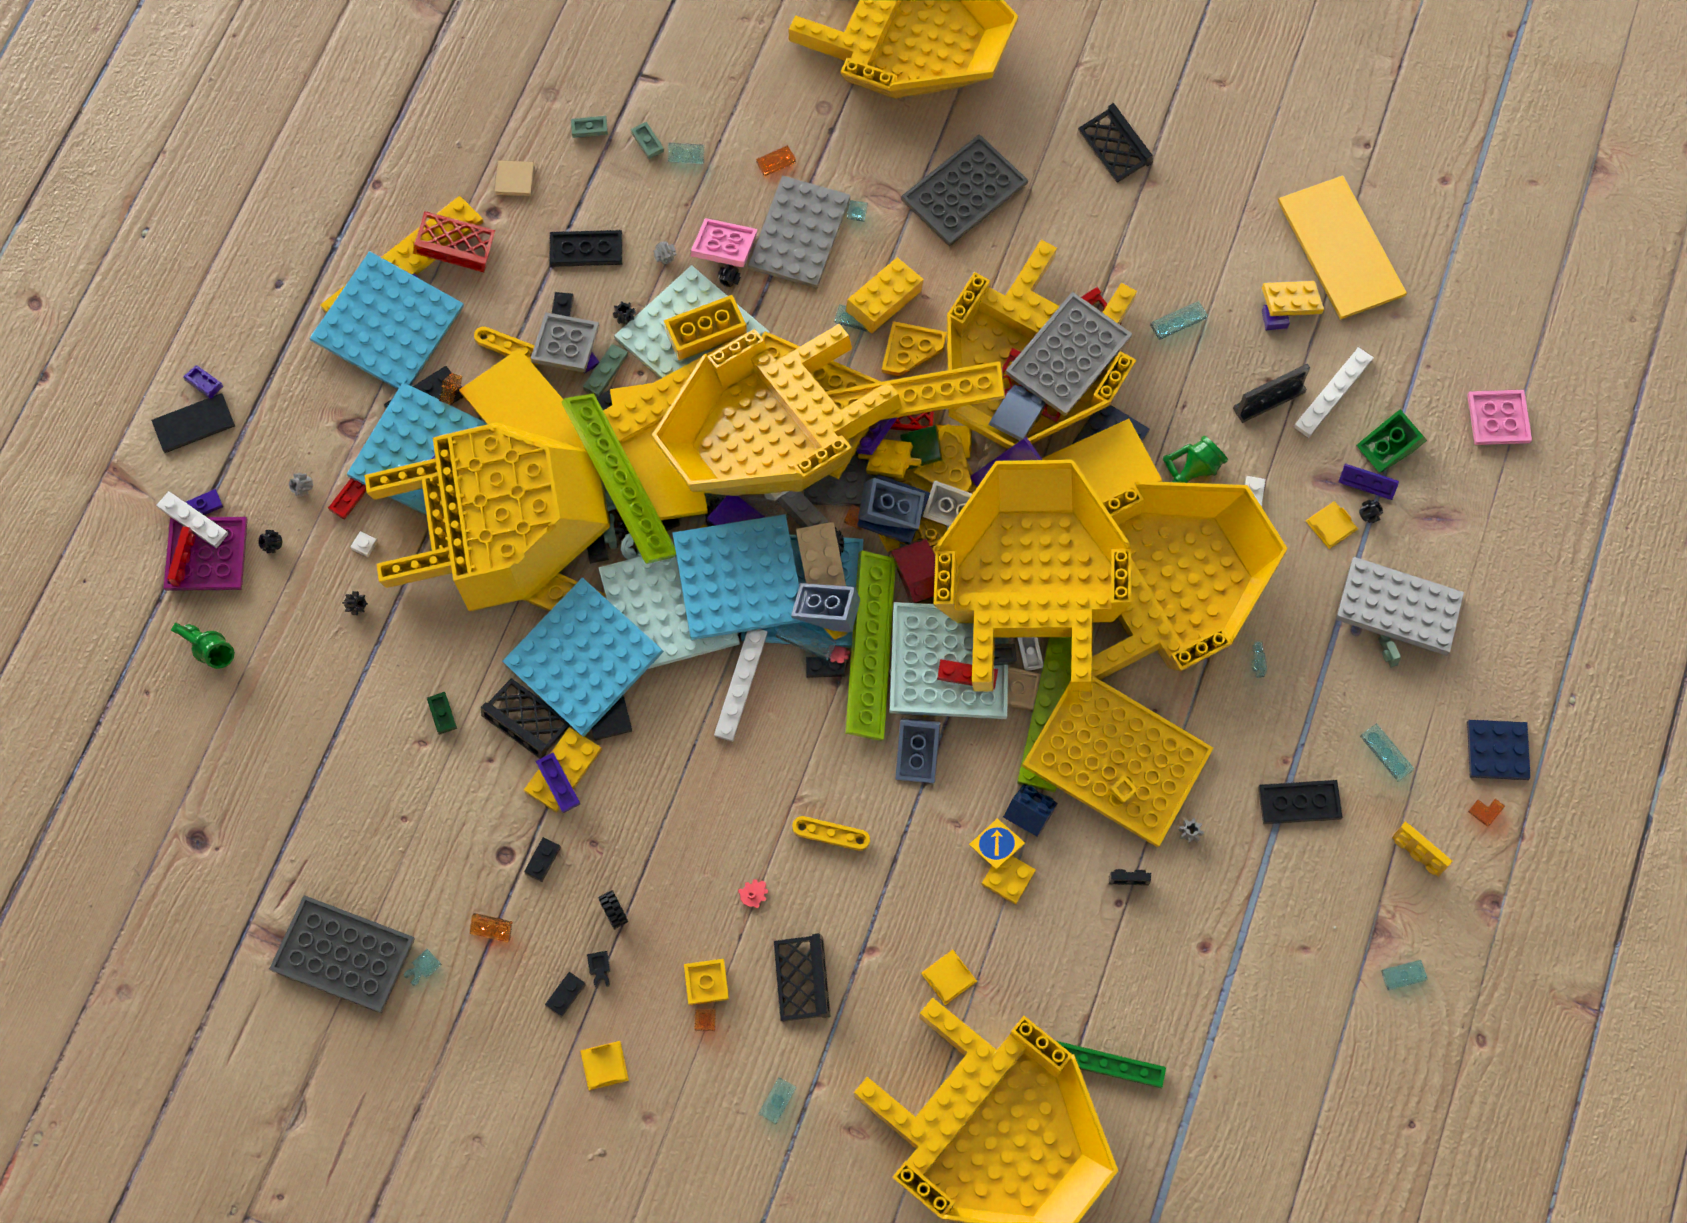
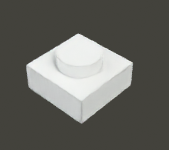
M360 531L352 543L351 549L369 557L378 541L376 538Z

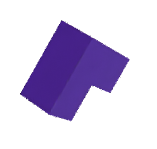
M1263 305L1262 315L1265 331L1288 329L1290 324L1289 316H1271L1268 306Z

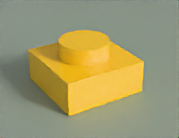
M1124 775L1109 790L1123 804L1138 789Z

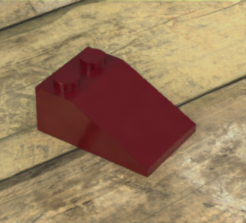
M927 539L891 551L909 602L918 603L934 597L935 555Z

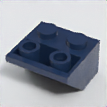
M1023 784L1012 798L1003 818L1038 837L1058 803L1050 796L1041 794L1034 787Z

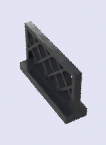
M1114 103L1110 104L1106 111L1078 128V131L1117 183L1146 165L1148 167L1153 164L1152 153ZM1107 116L1110 120V125H1100V121ZM1089 127L1096 128L1095 135H1089L1084 130ZM1098 129L1108 130L1107 137L1097 136ZM1111 130L1120 133L1119 139L1109 138ZM1096 140L1106 141L1105 147H1096ZM1108 142L1118 143L1117 150L1107 149ZM1120 144L1129 145V152L1119 151ZM1105 154H1116L1114 162L1107 161ZM1118 155L1128 156L1127 162H1117ZM1130 157H1136L1141 161L1136 165L1129 164ZM1115 166L1125 167L1124 173L1118 176L1114 171Z
M1307 363L1243 394L1241 402L1233 406V410L1240 421L1244 423L1306 393L1307 389L1304 386V382L1310 366Z
M512 678L508 680L488 703L485 702L481 706V716L539 759L547 755L548 749L570 726L551 706ZM511 685L518 690V695L507 696V690ZM530 698L533 700L534 706L522 707L521 699ZM519 699L520 707L508 708L507 700ZM505 700L506 708L497 709L493 706L496 701ZM545 709L548 711L549 717L537 718L536 710ZM534 710L535 718L523 719V711ZM520 711L521 719L512 720L509 717V712ZM560 720L564 723L561 728L552 729V721ZM549 721L550 729L538 730V722ZM535 722L536 730L527 731L524 728V723ZM539 734H551V739L545 744L539 739Z
M817 933L807 937L774 941L780 1021L831 1017L823 936ZM803 942H810V950L806 955L797 949ZM788 944L793 949L786 957H783L780 954L779 945ZM795 951L803 956L797 966L788 961ZM806 960L812 964V969L807 975L799 969ZM786 962L794 968L787 978L781 973V968ZM797 971L805 977L798 986L790 981ZM807 980L814 984V989L809 995L801 990ZM788 982L796 988L789 998L783 994V988ZM798 991L807 997L800 1006L792 1001ZM811 1000L815 1003L816 1012L807 1013L803 1010V1007ZM790 1002L798 1008L793 1015L785 1016V1007Z

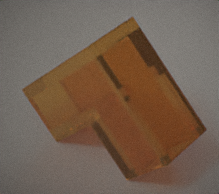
M451 373L443 380L440 402L450 405L454 401L456 390L461 386L462 376Z
M1496 798L1488 807L1480 800H1477L1468 812L1485 826L1489 827L1505 805Z

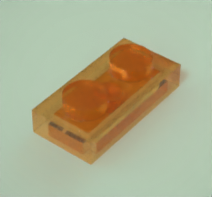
M787 145L756 159V163L765 177L796 163V158Z
M473 913L470 934L509 943L513 921Z

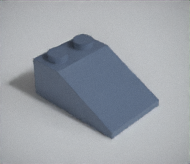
M1014 384L988 425L1021 441L1040 420L1047 403L1027 391L1024 387Z
M872 478L864 483L858 519L875 524L918 530L925 493Z
M800 583L791 617L833 631L852 632L860 597L855 587Z
M901 719L896 780L935 783L941 722Z

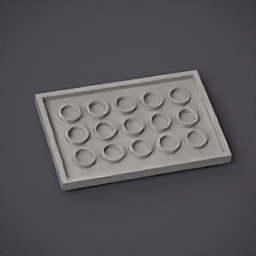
M782 175L750 259L748 269L818 288L850 201V194Z
M1072 292L1008 367L1005 374L1066 417L1128 342L1132 333Z
M1353 557L1335 620L1448 656L1464 592Z

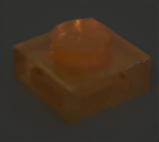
M851 505L844 523L862 530L861 527L857 526L860 508Z
M695 1009V1031H715L716 1009Z

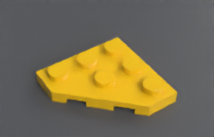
M893 321L881 373L901 376L941 353L944 348L947 332Z
M944 426L939 433L942 460L917 467L914 473L932 485L934 481H938L969 492L972 482L961 437Z

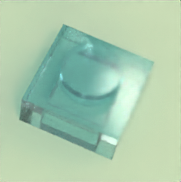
M850 200L847 219L865 222L868 203Z

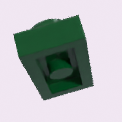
M446 692L427 697L438 734L457 729Z

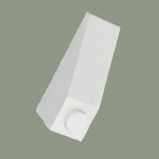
M1017 637L1024 669L1030 671L1043 668L1038 638Z

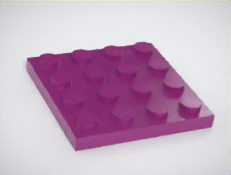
M170 517L163 587L165 591L242 590L247 517H207L226 530L228 536L215 548L194 533L195 543L191 546L190 561L186 563L184 569L185 578L181 581L180 587L172 586L167 579L183 526Z

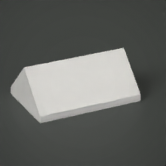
M934 481L923 517L951 526L972 496V493Z

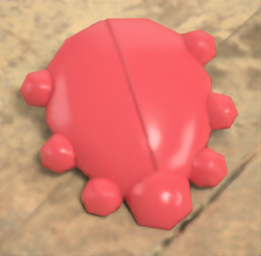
M828 646L822 650V653H825V658H830L831 662L843 663L844 659H849L847 655L850 654V651L846 650L847 647Z
M754 879L752 884L746 882L745 887L738 890L743 904L759 908V903L766 900L764 894L768 893V889H764L766 887L765 881L758 882Z

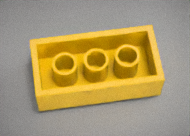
M897 257L847 299L846 312L870 333H874L921 292L924 279Z
M733 295L664 320L665 332L678 361L725 344L747 333L746 323Z

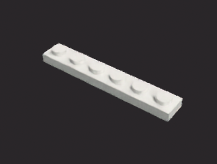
M1358 347L1295 423L1294 428L1309 438L1371 363L1373 357Z
M765 630L747 631L714 733L715 737L734 741L768 634Z

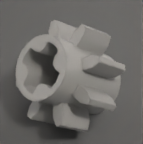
M666 241L658 243L655 247L656 250H653L656 261H661L662 264L671 263L675 259L674 256L677 255L674 245H669Z
M307 473L293 474L294 479L289 481L291 492L295 493V496L309 495L308 490H312L313 487L312 479L307 476Z
M1195 818L1190 822L1185 819L1183 822L1184 826H1180L1178 829L1182 832L1180 839L1185 838L1188 844L1193 840L1198 843V836H1203L1204 831L1200 830L1202 823L1198 824L1195 822ZM1189 828L1193 829V834L1190 833Z

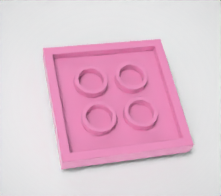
M705 218L691 249V256L744 268L757 236V229Z
M1524 390L1471 391L1467 394L1475 445L1531 443L1532 437Z

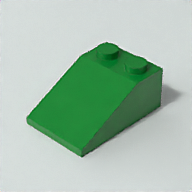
M1399 409L1356 446L1376 470L1381 473L1413 453L1428 440L1405 413Z

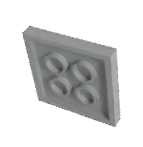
M545 312L531 356V362L585 373L599 329V322Z

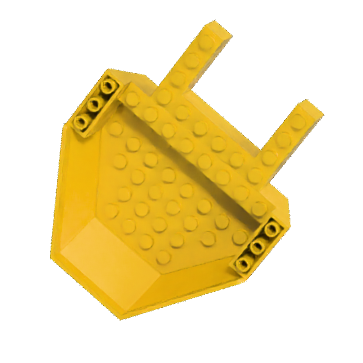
M859 0L844 32L795 15L789 27V41L844 60L845 63L840 74L847 82L897 99L905 96L956 89L993 78L1017 25L1018 15L1004 0Z
M1041 239L1006 295L990 288L989 279L976 272L973 273L947 313L948 370L998 361L1001 362L1003 367L1012 347L1020 352L1024 350L1060 307L1033 292L1054 260L1057 247ZM1120 283L1103 313L1120 325L1134 302L1137 291ZM1120 351L1066 417L1061 414L1056 423L1041 415L1040 420L1026 436L1031 444L1109 406L1134 366L1136 359ZM1010 377L1012 386H1014V384L1020 385L1018 382H1016ZM1008 378L1003 379L1004 389L1010 388ZM1003 399L948 408L949 417L1006 449L1011 448L1020 441L988 425ZM1051 406L1046 407L1050 415L1054 417L1057 415V410Z
M840 324L777 361L766 349L763 338L753 329L711 355L707 356V354H704L652 434V437L691 491L730 496L769 494L785 491L799 492L849 463L852 447L848 444L847 440L900 409L902 406L898 392L887 382L840 410L812 377L811 373L852 350L849 335Z
M498 422L433 437L435 459L364 475L366 491L374 500L423 489L432 549L429 552L377 563L379 582L384 587L390 588L452 573L453 581L469 611L530 599L610 528L603 481L585 449Z
M1073 460L995 461L935 548L934 606L956 623H974L972 685L974 691H993L995 638L1072 637V691H1092L1093 622H1113L1131 605V545Z
M1137 481L1130 487L1102 500L1101 502L1131 545V605L1117 617L1129 638L1092 656V675L1101 680L1155 651H1158L1167 668L1183 671L1232 645L1288 549L1249 486Z
M932 998L920 1012L919 1018L965 1057L915 1117L869 1077H866L854 1092V1097L916 1149L892 1178L941 1220L960 1223H1078L1116 1175L1118 1168L1074 1054L1072 1055L1026 1016L1020 1019L1011 1030L1010 1035L996 1050L937 1000Z

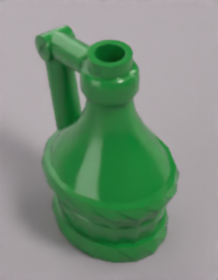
M1202 436L1200 441L1194 445L1187 444L1175 452L1165 455L1163 461L1172 477H1174L1172 482L1188 483L1199 476L1217 475L1222 464L1228 462V458L1208 437ZM1187 453L1184 469L1179 474L1172 461Z
M176 622L171 628L172 632L179 634L192 644V654L197 661L206 663L214 669L227 667L233 661L235 655L234 648L230 643L226 642L225 637L217 631L202 633L195 625L187 624L182 626Z

